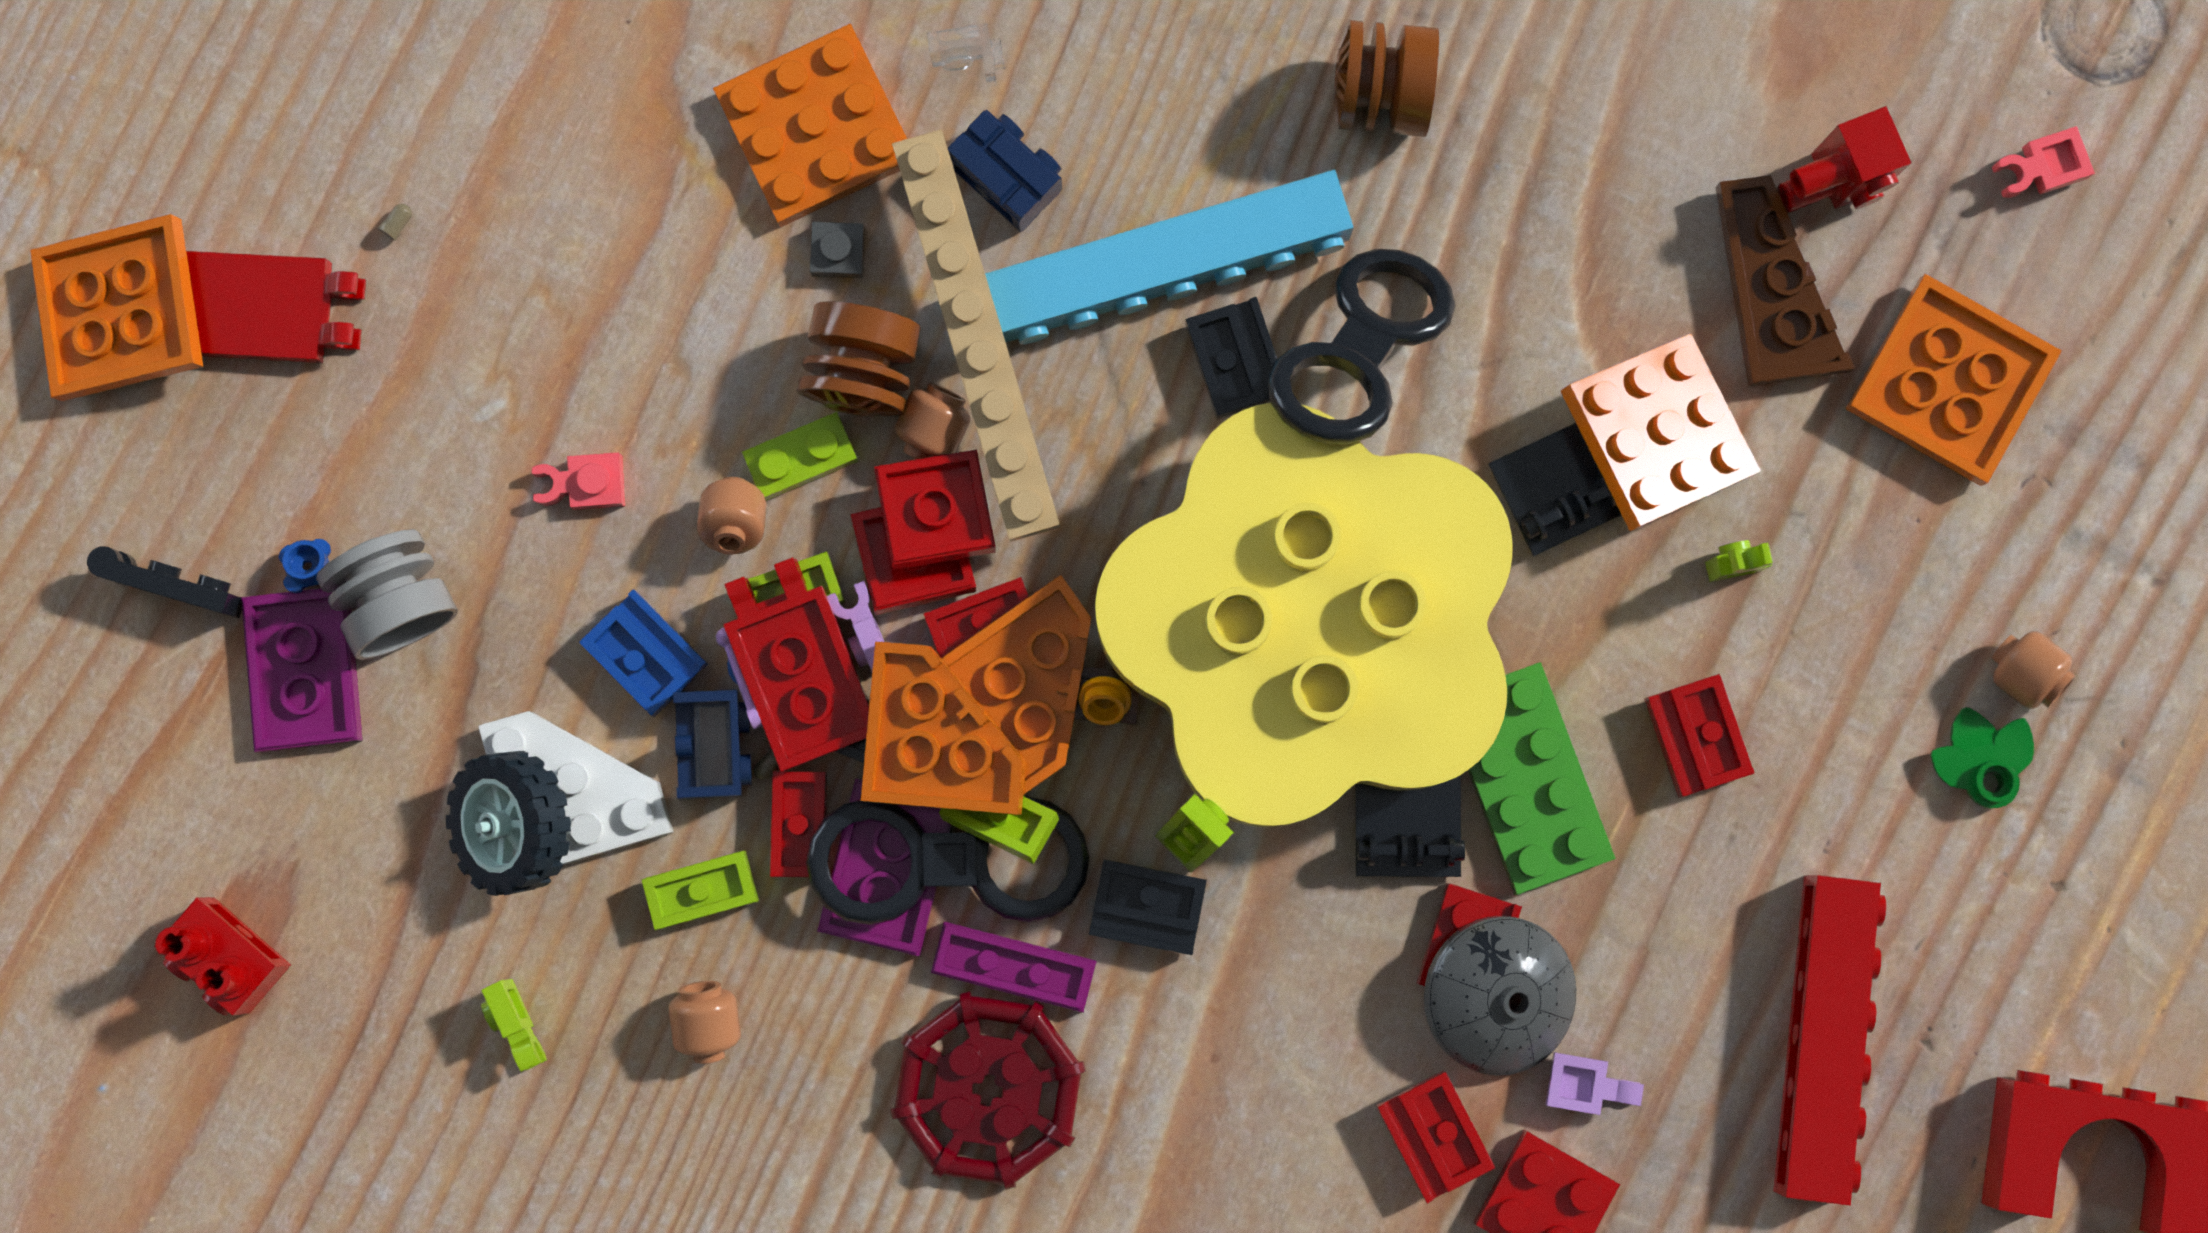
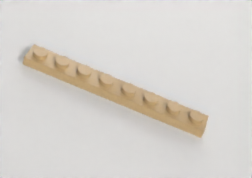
M940 129L892 143L1009 540L1013 542L1060 528L943 131Z

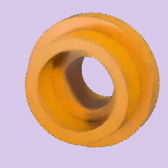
M1101 676L1089 679L1081 686L1078 700L1085 717L1089 721L1099 725H1112L1119 722L1124 714L1128 712L1131 706L1132 695L1128 686L1122 681L1112 677Z

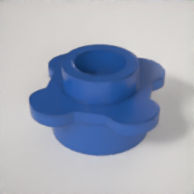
M315 539L313 541L301 540L285 546L280 551L279 560L283 564L287 575L283 580V584L289 592L297 594L301 593L305 587L319 585L316 579L317 574L329 563L328 556L331 553V546L327 541L323 539ZM306 562L312 563V567L309 570L303 569V565Z

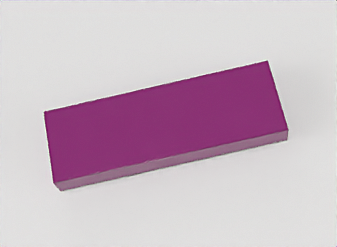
M944 921L931 973L1084 1013L1097 961Z

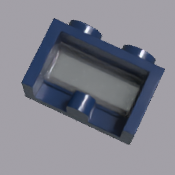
M738 691L673 692V703L676 709L677 799L681 801L742 797V786L752 785L751 754H740V733H750V721L745 703L738 702Z

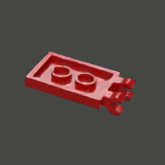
M186 251L202 357L323 363L324 348L360 350L361 329L353 328L354 324L347 322L329 323L331 298L365 300L366 280L358 278V273L348 271L331 273L332 263L326 258Z
M794 557L774 564L785 593L757 603L751 584L745 576L724 584L738 619L727 622L723 626L781 772L866 739L869 701L823 586H819L808 591L801 568Z

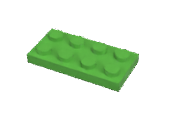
M1541 662L1505 675L1507 705L1501 729L1488 752L1468 770L1514 895L1616 859Z

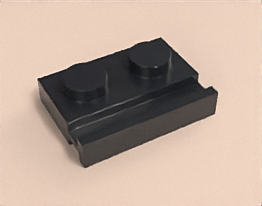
M1257 296L1236 305L1234 303L1185 319V325L1216 419L1230 416L1244 409L1266 404V402L1270 401L1267 380L1273 363L1277 360V356Z
M1103 859L1089 935L1193 955L1207 880Z

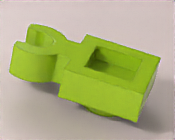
M1749 540L1722 545L1718 547L1720 555L1705 562L1709 582L1758 573L1773 566L1769 543H1762L1751 547Z
M513 979L500 980L482 989L481 991L486 1000L481 1003L485 1020L494 1032L500 1030L502 1037L508 1039L512 1055L521 1072L526 1069L529 1070L547 1061L545 1052L531 1029L534 1025Z

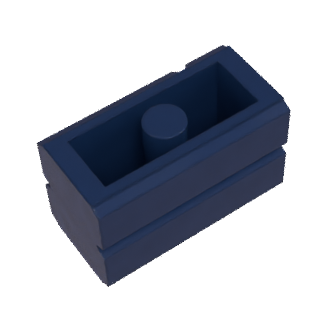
M986 109L948 147L949 155L955 173L1021 233L1061 192L1062 178L1058 173L1062 169L1056 160L1045 150L1039 148L1035 153L1021 141L1024 137L1023 131L1008 116L1002 114L997 119Z

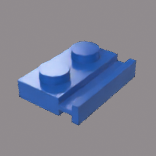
M633 589L628 593L629 596L619 606H615L579 643L651 716L656 717L673 700V692H681L692 681L691 679L709 664Z

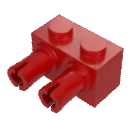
M1887 106L1837 125L1811 153L1814 162L1792 170L1790 172V180L1779 184L1777 190L1787 213L1825 198L1831 199L1835 209L1852 203L1855 210L1884 197L1883 192L1899 184L1897 176L1912 163Z
M196 897L171 927L163 929L158 934L154 946L159 954L165 956L164 966L183 981L193 980L200 990L205 991L202 995L203 1000L212 1009L224 1016H227L229 1013L233 1016L251 1013L291 966L286 959L215 897Z

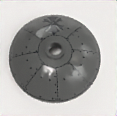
M1491 916L1475 920L1457 930L1444 942L1429 967L1424 987V1008L1430 1031L1448 1056L1475 1072L1501 1076L1528 1070L1546 1059L1558 1047L1570 1027L1575 1012L1577 994L1574 970L1563 947L1542 927L1530 921L1511 916ZM1519 993L1521 997L1519 1006L1514 1010H1510L1509 1000L1511 996Z

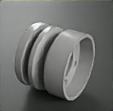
M415 529L401 530L365 541L327 563L317 574L316 579L321 589L328 593L333 592L328 599L331 609L335 611L356 609L342 621L340 628L354 657L357 659L375 658L411 645L439 630L457 615L458 609L443 580L434 578L418 581L432 569L434 560L430 554L426 552L420 553L424 549L425 542L420 532Z

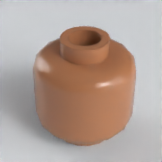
M929 383L927 389L916 388L912 390L906 401L904 414L899 416L895 425V433L906 443L903 452L914 459L956 453L971 420L969 412L964 408L966 400L958 394L933 383Z
M726 477L709 484L701 493L696 529L700 540L710 549L727 555L742 554L754 549L762 541L765 530L767 503L764 494L754 484L738 477Z
M2031 631L2020 640L2011 634L1991 658L1999 664L1993 674L1994 683L2028 709L2037 708L2041 704L2049 709L2076 677L2070 672L2073 664L2072 657L2038 631Z
M699 981L681 987L679 989L680 995L676 996L668 1006L672 1041L675 1050L681 1054L693 1056L695 1063L706 1064L725 1058V1051L734 1047L741 1038L735 995L731 991L721 988V983L717 981Z

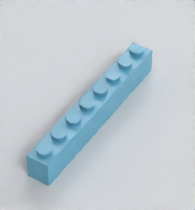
M1331 170L988 272L985 275L1005 342L1018 339L1020 344H1030L1048 337V330L1067 324L1070 330L1081 329L1098 322L1097 315L1117 310L1119 315L1135 313L1148 306L1147 300L1164 295L1167 296L1168 300L1185 298L1197 292V285L1216 280L1218 286L1232 284L1246 277L1245 271L1264 265L1266 271L1279 270L1293 264L1295 256L1314 251L1316 257L1335 253L1345 247L1344 242L1350 239L1354 227L1336 171Z

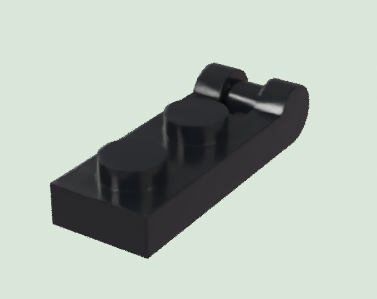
M106 546L93 549L87 557L88 569L97 577L235 618L240 617L242 611L241 597L228 593L231 583L201 574L197 584L179 579L182 569L154 560H150L148 569L137 566L136 560L131 555Z

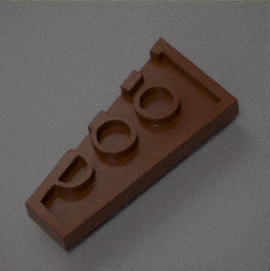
M1771 175L1719 182L1715 188L1748 386L1829 376L1853 371L1855 366L1849 353L1844 352L1835 331L1838 327L1830 309H1825L1814 283L1817 279L1809 261H1804L1795 240L1797 234Z

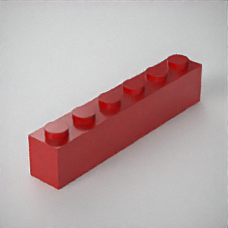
M1804 875L1773 1192L1786 1198L1851 1206L1852 1193H1857L1860 1188L1861 1165L1859 1161H1855L1857 1139L1861 1140L1866 1130L1865 1108L1860 1107L1862 1086L1868 1085L1871 1076V1057L1869 1054H1865L1867 1032L1871 1033L1875 1027L1877 1013L1876 1004L1870 1000L1872 979L1876 980L1878 978L1882 960L1881 951L1875 947L1877 926L1881 927L1886 916V898L1884 895H1880L1881 883L1821 875Z

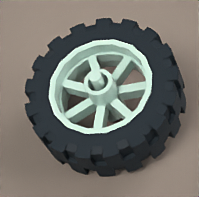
M525 751L482 755L479 758L467 761L464 764L466 770L458 771L455 775L453 783L456 786L454 790L449 791L446 804L450 806V814L446 815V829H451L452 839L449 840L452 854L457 853L460 860L457 865L463 875L469 874L472 877L470 883L479 890L487 889V894L492 896H505L535 890L536 888L548 885L551 882L550 876L558 875L561 871L563 864L560 860L562 856H567L570 842L566 841V832L571 831L570 817L565 816L564 806L568 804L564 791L559 792L556 786L559 781L553 771H546L543 768L545 762L537 756L528 757V752ZM513 849H515V851H516V854L514 855V857H513Z

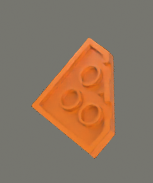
M1062 575L941 658L1026 760L1023 795L1065 767L1068 757L1092 618Z
M875 641L861 801L1022 815L1026 760L935 650L927 645Z

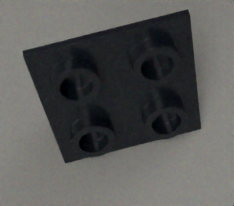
M1576 423L1488 463L1533 557L1622 515Z
M1460 775L1444 783L1417 790H1390L1362 783L1355 784L1356 876L1461 877V861L1465 860V842L1461 840Z

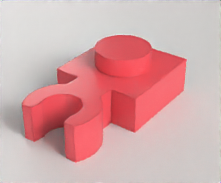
M2077 126L2030 141L2022 147L2025 158L2015 154L2007 155L1991 167L1993 173L2009 169L2016 174V184L2009 185L2001 191L2004 198H2012L2019 195L2033 181H2035L2038 192L2041 195L2086 180L2095 174Z
M619 452L567 456L568 471H559L548 464H540L532 468V474L535 477H551L553 480V487L549 492L533 494V501L540 505H555L564 496H569L570 508L573 510L625 506L623 456Z

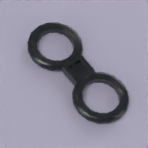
M1374 249L1357 254L1344 264L1339 271L1334 288L1338 307L1347 318V321L1331 343L1310 342L1290 348L1273 363L1267 380L1270 403L1282 421L1302 436L1325 444H1351L1372 437L1386 424L1393 404L1389 382L1380 369L1392 353L1394 346H1414L1434 340L1450 326L1456 308L1452 287L1439 269L1423 258L1402 250ZM1377 272H1391L1409 277L1421 285L1431 298L1433 311L1425 318L1413 322H1399L1384 318L1366 306L1359 296L1357 283L1365 276ZM1312 366H1330L1345 371L1358 380L1367 392L1369 408L1360 416L1347 420L1328 419L1313 414L1302 406L1293 394L1290 379L1300 370Z
M1026 797L1057 812L1059 821L1054 829L1065 843L1068 863L1065 877L1058 888L1048 896L1031 901L1016 899L1001 891L990 877L986 861L989 847L988 842L970 833H925L915 817L896 804L859 800L845 803L823 818L810 838L806 866L810 886L825 908L845 921L866 925L892 921L913 908L926 888L972 887L981 902L1003 918L1029 923L1052 918L1074 902L1086 883L1090 857L1085 834L1071 814L1051 801ZM867 820L886 823L898 831L907 843L911 857L909 877L901 890L889 899L875 903L854 901L840 892L830 877L827 863L830 846L839 832L853 823Z

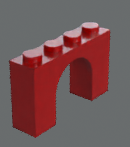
M2017 1070L2016 1080L1997 1077L1981 1204L1997 1210L2052 1219L2059 1161L2066 1143L2083 1126L2098 1120L2113 1119L2133 1134L2142 1149L2145 1159L2146 1176L2139 1230L2147 1233H2208V1101L2175 1096L2174 1106L2155 1103V1092L2122 1087L2121 1097L2102 1094L2103 1084L2071 1078L2069 1080V1088L2049 1086L2050 1075Z

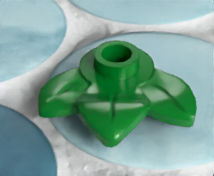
M1969 707L1962 708L1951 726L1950 740L1952 746L1940 747L1931 751L1934 770L1938 777L1948 786L1966 790L1969 797L1979 806L1989 809L2004 807L2014 800L2019 791L2020 781L2018 774L2033 760L2034 741L2031 727L2026 718H2019L1996 730L1977 711ZM1987 773H1991L1997 778L1998 786L1994 792L1987 791L1983 785V778Z

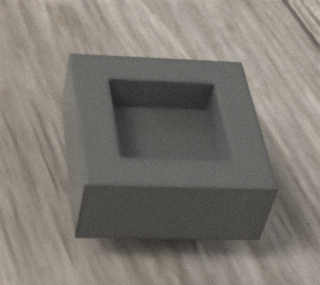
M812 222L810 273L812 277L863 278L864 224Z

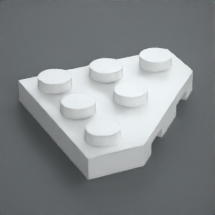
M527 711L478 726L486 755L525 751L528 752V757L537 756L544 761L545 765L543 768L546 771L552 770L559 781L556 786L559 792L564 791L568 805L564 806L565 816L570 817L571 831L566 832V841L570 842L567 856H562L560 860L563 865L674 833L660 782L568 733L550 721ZM513 849V857H514V855L516 854L515 849Z

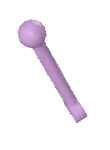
M721 628L716 634V642L725 648L747 708L746 712L752 727L757 729L763 726L725 628Z

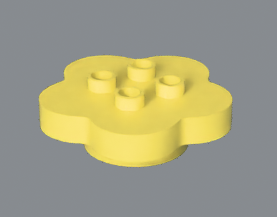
M1271 403L1256 405L1244 409L1222 422L1204 441L1192 463L1181 506L1176 511L1152 520L1137 529L1118 546L1108 560L1100 577L1095 602L1096 625L1100 643L1108 661L1118 675L1135 691L1164 707L1169 712L1172 722L1175 754L1180 769L1192 790L1202 801L1208 798L1216 803L1225 812L1227 817L1234 822L1255 827H1279L1297 823L1328 808L1354 784L1362 783L1390 790H1417L1432 787L1458 777L1478 763L1494 743L1504 720L1507 705L1506 676L1499 652L1488 631L1487 621L1491 611L1501 597L1511 569L1513 544L1509 521L1501 502L1489 485L1470 469L1457 462L1421 453L1377 456L1369 452L1360 441L1351 444H1325L1302 436L1284 423ZM1302 405L1309 411H1311L1313 414L1328 419H1334L1333 417L1329 416L1328 414L1320 410Z

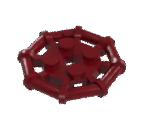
M970 991L960 993L959 1000L911 1035L906 1033L900 1043L904 1045L895 1105L893 1108H890L891 1117L899 1121L933 1169L931 1174L938 1179H941L942 1176L1004 1185L1006 1190L1016 1188L1017 1181L1064 1146L1071 1147L1075 1137L1072 1135L1081 1073L1086 1072L1084 1061L1077 1060L1043 1013L1044 1006L1036 1001L1033 1005L972 996ZM980 1019L1018 1024L1019 1026L1013 1039L981 1034ZM964 1022L969 1038L946 1055H943L932 1046ZM1031 1032L1055 1065L1040 1071L1038 1066L1034 1064L1022 1046ZM923 1060L938 1066L933 1097L917 1099ZM985 1075L995 1076V1085L1003 1087L1002 1097H993L991 1105L982 1104L981 1095L973 1093V1084L982 1083ZM1059 1081L1052 1120L1038 1113L1043 1082ZM936 1109L943 1123L951 1130L954 1136L945 1148L921 1117V1114ZM1031 1124L1045 1134L1012 1158L1007 1142L1018 1136ZM963 1141L991 1145L996 1148L997 1162L957 1156Z

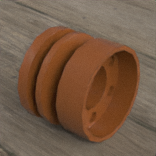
M1349 20L1346 36L1341 47L1338 49L1333 99L1335 100L1338 114V129L1352 130L1356 107L1364 108L1363 130L1365 132L1373 131L1379 110L1382 109L1389 110L1392 134L1426 137L1435 97L1439 57V29L1436 27L1403 25L1395 48L1386 47L1384 23L1375 22L1371 44L1363 45V21Z
M836 301L815 304L808 339L811 343L829 351L828 355H808L803 357L802 367L814 375L800 377L796 391L799 395L845 414L863 417H898L904 414L906 400L894 392L909 390L910 379L891 369L890 365H903L915 362L921 333L920 325L909 318L875 307Z

